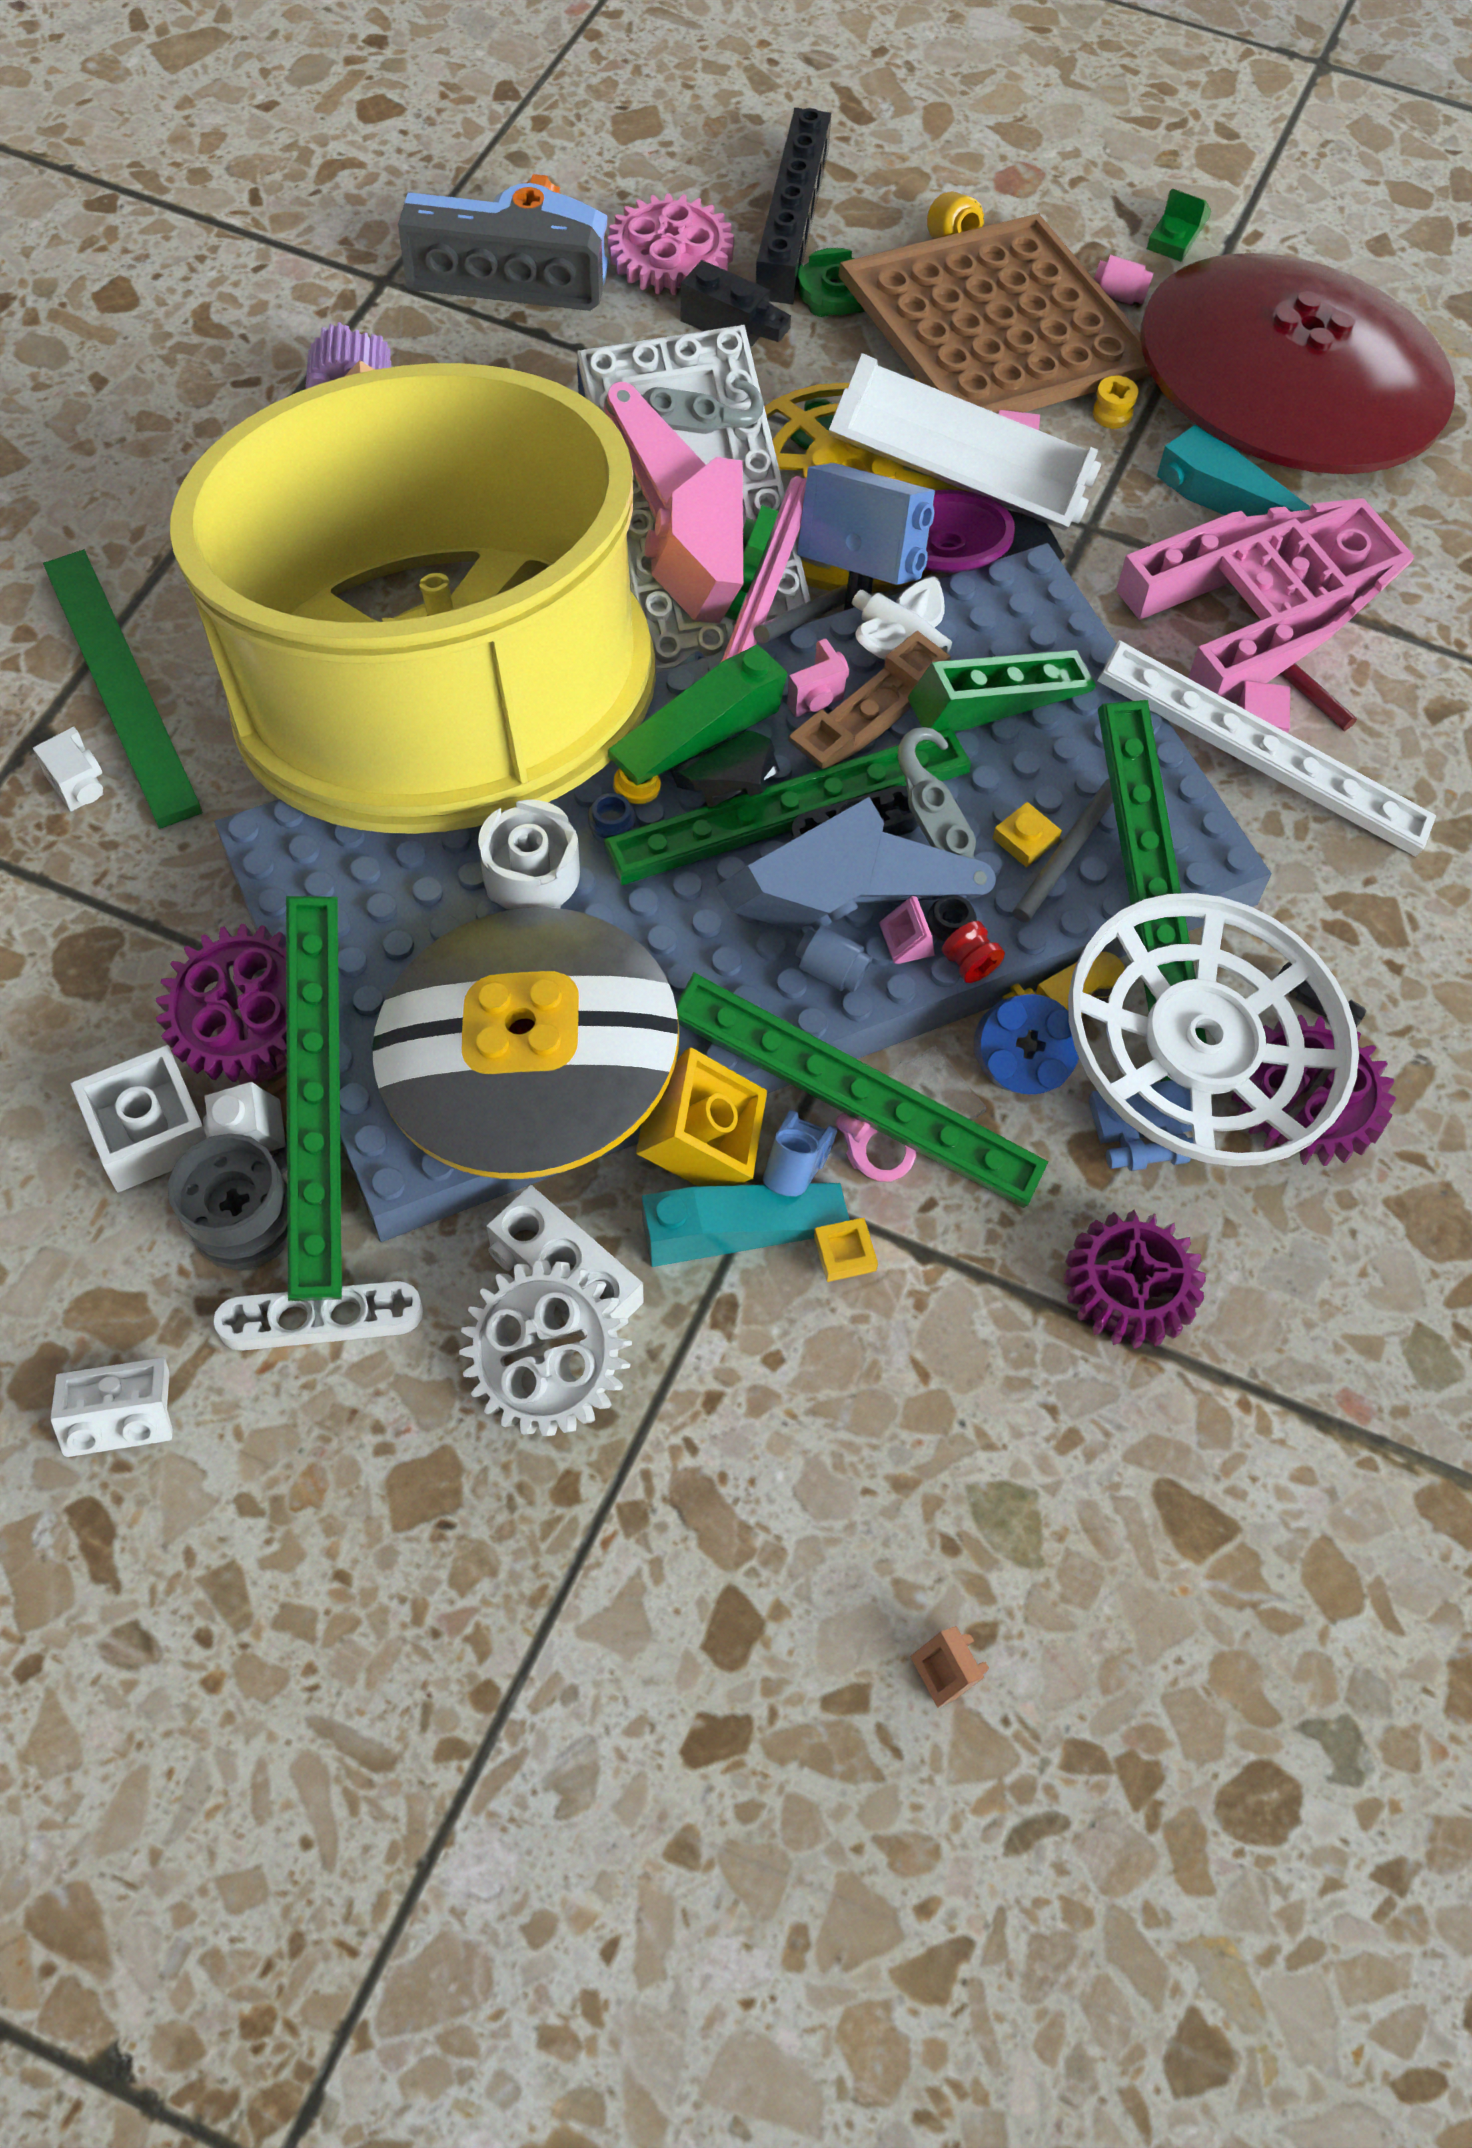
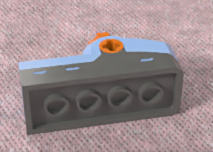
M532 174L530 181L509 187L497 195L493 202L408 192L398 222L407 290L591 311L600 304L609 266V258L604 254L607 215L581 201L560 194V187L552 184L546 175Z

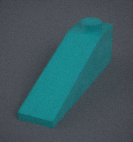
M1196 424L1164 447L1157 477L1189 501L1222 515L1242 511L1246 516L1264 515L1268 513L1269 508L1285 506L1290 512L1310 510V506L1231 446L1210 435Z
M841 1183L809 1184L806 1191L798 1196L778 1194L766 1185L688 1187L642 1195V1222L651 1267L814 1239L815 1228L850 1220Z

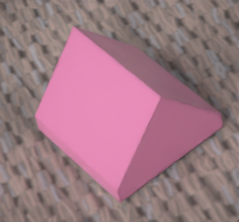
M916 896L909 897L879 922L893 963L901 964L935 956L933 938Z

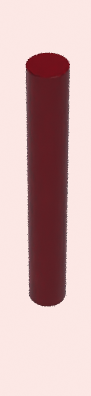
M1296 663L1280 673L1343 731H1346L1355 724L1357 718Z

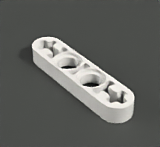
M392 1281L342 1286V1300L288 1301V1292L231 1298L222 1303L215 1312L214 1326L225 1346L233 1350L243 1351L401 1335L411 1332L419 1325L423 1316V1307L419 1293L414 1286L406 1282ZM404 1299L405 1305L408 1307L403 1309V1316L393 1317L390 1309L394 1306V1300ZM374 1300L377 1308L375 1310L376 1321H370L371 1313L367 1301ZM343 1302H353L361 1308L360 1314L355 1321L342 1325L337 1324L331 1319L332 1311L337 1305ZM300 1307L306 1310L308 1313L307 1320L298 1329L286 1330L279 1326V1317L288 1308ZM263 1311H268L267 1318L271 1330L265 1332L261 1323L265 1322L262 1315ZM245 1314L249 1323L244 1324L243 1332L234 1333L231 1325L236 1323L237 1315Z

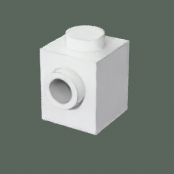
M252 1082L205 1095L207 1115L203 1118V1127L207 1138L232 1133L252 1137L265 1146L268 1151L286 1147L280 1100Z

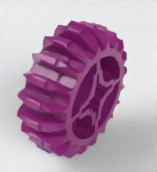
M1135 1209L1127 1214L1125 1222L1115 1212L1107 1216L1105 1224L1096 1219L1089 1225L1087 1233L1082 1232L1078 1234L1073 1244L1075 1249L1069 1251L1065 1261L1069 1269L1066 1270L1063 1281L1065 1285L1072 1287L1067 1295L1068 1303L1082 1304L1077 1313L1078 1321L1093 1318L1096 1321L1092 1328L1094 1336L1102 1333L1105 1328L1113 1332L1111 1336L1113 1345L1119 1344L1123 1335L1129 1336L1130 1343L1134 1349L1141 1347L1145 1337L1154 1347L1163 1342L1165 1334L1173 1339L1180 1335L1183 1329L1182 1324L1187 1326L1192 1323L1197 1315L1195 1308H1199L1204 1300V1292L1200 1289L1206 1282V1273L1196 1270L1201 1264V1254L1186 1253L1191 1245L1190 1237L1178 1240L1173 1237L1176 1230L1175 1223L1167 1225L1165 1229L1156 1226L1157 1218L1155 1213L1150 1215L1146 1222L1139 1221ZM1124 1249V1254L1120 1260H1108L1107 1265L1095 1264V1261L1102 1255L1110 1251ZM1161 1293H1173V1298L1169 1303L1159 1308L1145 1310L1144 1306L1148 1298L1160 1297ZM1110 1296H1112V1297H1114L1115 1299H1117V1300L1119 1301V1303L1116 1302L1115 1300H1113Z

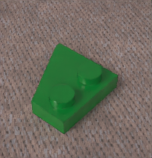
M762 505L756 520L748 517L743 527V585L724 615L727 618L735 621L738 618L779 511Z

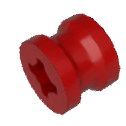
M973 921L963 925L952 933L942 947V952L947 959L957 962L960 966L959 974L966 983H974L988 976L1001 964L1005 956L1004 950L998 943L989 941L987 938L988 931L981 921Z

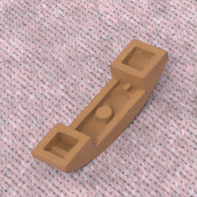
M917 630L886 655L885 668L829 714L822 709L819 710L789 735V742L822 769L847 759L873 742L912 707L907 697L931 662L950 661L951 656Z

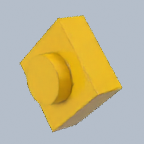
M1026 802L994 828L992 839L1027 868L1059 842L1062 830L1030 803Z
M864 1217L815 1228L814 1239L827 1282L877 1271L878 1261Z

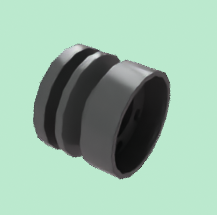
M230 1133L212 1136L190 1147L175 1163L168 1180V1201L202 1256L218 1267L238 1271L259 1267L276 1258L288 1245L287 1184L265 1146L252 1137Z

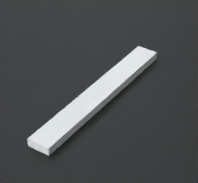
M1119 640L1113 648L1097 680L1098 682L1133 701L1148 700L1149 709L1409 854L1416 857L1424 849L1436 818L1435 814Z

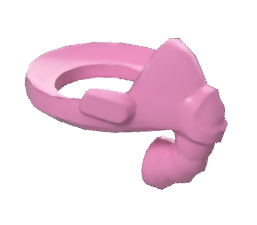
M845 1113L837 1116L836 1125L844 1134L848 1147L846 1155L854 1169L860 1170L867 1177L878 1182L895 1181L902 1178L912 1169L917 1151L905 1146V1156L896 1168L881 1170L874 1167L866 1155V1145L869 1139L879 1131L870 1127L867 1122H860Z

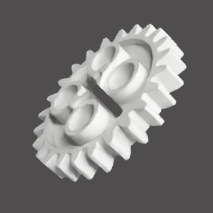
M535 1260L532 1272L528 1265L517 1264L514 1265L515 1279L509 1274L499 1273L495 1276L499 1291L492 1288H482L480 1290L482 1298L487 1303L485 1307H469L468 1311L478 1322L476 1326L462 1327L461 1329L462 1333L473 1338V1346L459 1350L460 1355L474 1359V1365L467 1368L463 1372V1376L479 1378L480 1383L474 1388L471 1395L472 1397L489 1395L490 1400L484 1410L486 1414H495L504 1410L501 1426H514L520 1420V1431L524 1435L535 1433L538 1425L542 1436L555 1435L558 1425L563 1433L576 1431V1418L583 1424L595 1421L591 1405L599 1409L610 1408L612 1404L604 1393L605 1390H622L623 1384L613 1374L615 1370L630 1368V1363L618 1357V1350L631 1346L632 1341L617 1338L616 1331L629 1322L627 1318H612L610 1314L619 1304L618 1298L600 1299L606 1286L604 1281H594L586 1286L589 1276L588 1270L577 1268L570 1275V1265L567 1262H556L551 1271L548 1261ZM561 1300L567 1303L570 1312L569 1320L562 1328L554 1319L555 1306ZM513 1317L521 1325L520 1338L515 1344L507 1336V1325ZM583 1329L587 1331L586 1339L549 1349L544 1352V1356L525 1357L509 1366L504 1364L506 1356L546 1344V1339H563ZM576 1351L585 1360V1370L580 1379H576L569 1368L570 1358ZM527 1368L533 1371L536 1377V1387L531 1395L524 1391L521 1382L522 1375Z

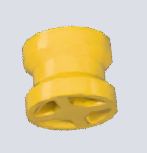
M1119 375L1104 378L1099 383L1097 390L1098 399L1095 401L1092 411L1096 422L1110 429H1120L1127 426L1131 422L1134 412L1133 405L1136 403L1139 393L1137 385L1129 378Z

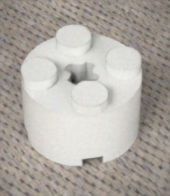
M522 800L516 802V807L502 813L501 808H499L484 821L479 832L478 845L483 881L490 900L508 910L522 908L560 909L561 905L574 893L580 878L578 837L576 830L568 821V816L563 810L545 801Z

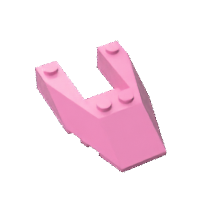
M1364 498L1313 503L1310 510L1290 512L1286 506L1269 508L1267 514L1246 516L1242 511H1238L1126 555L1116 591L1136 617L1141 620L1231 583L1261 621L1199 646L1188 678L1234 703L1239 700L1245 681L1268 683L1330 639L1412 563L1414 555Z

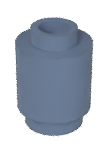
M823 925L819 927L816 933L809 929L803 936L795 953V956L802 959L799 965L800 970L840 991L845 987L852 992L858 989L873 957L863 952V946Z

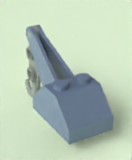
M915 728L903 736L898 746V761L905 775L908 805L930 846L882 832L884 822L870 797L749 864L717 885L730 911L791 931H797L808 924H811L814 931H817L821 925L826 926L857 909L856 903L906 901L911 896H916L918 901L939 900L946 895H959L965 899H976L989 893L996 883L994 870L989 864L974 858L975 836L948 787L924 769L915 754L916 745L922 740L934 742L941 750L947 749L948 743L942 734L932 728Z

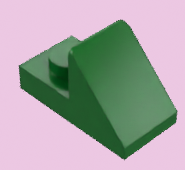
M1171 188L1164 215L1149 236L1147 250L1182 262L1210 217L1212 210L1207 201Z

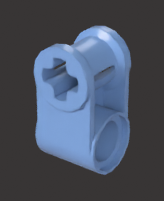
M790 1110L781 1128L776 1132L763 1175L764 1184L778 1194L785 1196L802 1195L818 1170L824 1167L833 1147L837 1128L831 1125L826 1129L800 1119L798 1112Z

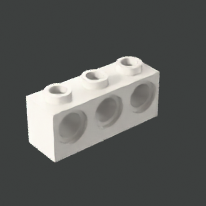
M532 1185L525 1189L486 1226L490 1243L488 1251L492 1258L507 1271L514 1268V1265L526 1264L533 1272L535 1260L548 1261L550 1267L556 1262H568L574 1266L570 1271V1275L577 1268L586 1269L589 1271L586 1286L594 1281H604L606 1286L602 1295H606L609 1298H618L619 1304L610 1313L612 1318H629L644 1303L643 1282ZM522 1230H532L537 1233L534 1238L528 1241H519L513 1238L516 1233ZM561 1300L556 1306L564 1312L562 1318L567 1323L570 1316L569 1307L566 1302ZM583 1329L576 1334L584 1338L587 1335V1331Z

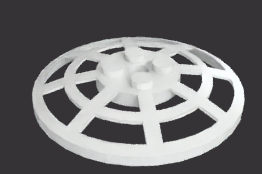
M1198 893L1166 894L1144 899L1122 909L1099 928L1082 951L1073 971L1068 995L1069 1025L1075 1050L1087 1076L1102 1098L1126 1123L1149 1140L1176 1154L1205 1163L1227 1166L1263 1165L1288 1158L1310 1146L1329 1129L1350 1099L1357 1078L1359 1049L1355 1022L1349 1003L1339 983L1320 956L1296 933L1271 916L1249 905L1224 897ZM1191 916L1204 918L1200 945L1174 944L1147 952L1134 929V926L1163 917ZM1224 923L1238 927L1260 938L1281 953L1292 966L1273 980H1270L1263 972L1249 962L1229 952L1220 950ZM1118 937L1132 963L1127 966L1115 982L1108 1003L1084 993L1083 987L1094 960L1108 943ZM1174 961H1196V979L1182 981L1170 986L1157 966ZM1217 967L1224 968L1238 975L1257 991L1245 999L1233 989L1217 983ZM1139 977L1143 979L1157 1000L1151 1008L1148 1017L1122 1009L1123 1001L1129 988ZM1305 980L1316 993L1327 1015L1334 1038L1335 1050L1305 1048L1299 1021L1285 997L1286 994ZM1270 1006L1282 1025L1287 1046L1266 1043L1265 1031L1258 1014ZM1081 1012L1106 1023V1033L1110 1049L1119 1069L1124 1075L1123 1078L1110 1083L1098 1066L1087 1042ZM1195 1028L1208 1030L1215 1039L1216 1045L1202 1042L1197 1037ZM1121 1029L1145 1036L1153 1060L1136 1070L1125 1049ZM1261 1062L1287 1066L1282 1084L1271 1099L1249 1079L1258 1069ZM1304 1067L1335 1069L1333 1085L1326 1104L1314 1122L1307 1128H1304L1282 1110L1298 1090L1304 1073ZM1168 1076L1177 1084L1190 1089L1191 1111L1168 1101L1157 1093L1151 1085ZM1233 1090L1253 1109L1252 1112L1238 1116H1212L1211 1094H1222ZM1139 1093L1148 1103L1162 1113L1181 1123L1191 1125L1194 1144L1158 1128L1135 1111L1127 1103L1126 1099ZM1266 1121L1289 1139L1288 1142L1265 1151L1235 1153L1216 1150L1213 1130H1243Z

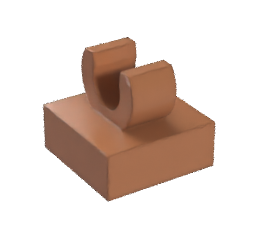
M957 1626L939 1632L910 1656L937 1708L956 1700L984 1678L983 1674L989 1669L986 1662H981L977 1665L968 1648L974 1642L973 1637L968 1634L961 1635Z

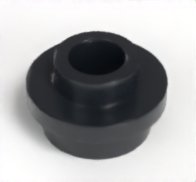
M946 895L940 898L930 907L927 917L930 931L934 936L943 941H946L952 933L963 925L977 921L976 913L970 902L959 895ZM946 919H954V920H956L958 923L953 924V923L946 922L945 920H946Z

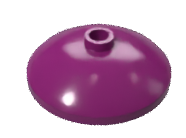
M935 490L933 501L935 513L933 522L929 527L926 546L928 559L925 570L943 573L976 570L989 565L1008 551L1013 543L1015 524L1011 514L1004 506L993 499L969 491Z

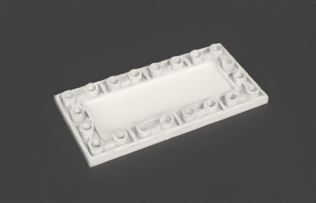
M745 325L577 351V360L586 399L598 406L605 414L604 401L610 387L617 382L631 384L641 395L654 387L703 393L714 397L717 401L732 409L738 410L749 409L751 399L746 392L735 387L734 382L737 379L751 383L761 393ZM764 407L763 414L759 420L749 427H729L708 434L674 430L706 465L716 457L742 460L743 527L747 517L756 520L762 505L779 511L785 491ZM633 471V512L627 531L630 591L641 605L647 619L655 652L656 667H660L665 671L676 667L696 651L701 652L705 657L725 651L737 620L735 621L724 616L720 624L694 621L651 575V558L645 556V541L648 530L655 529L656 520ZM796 540L765 622L811 601L801 558L797 555L798 545Z

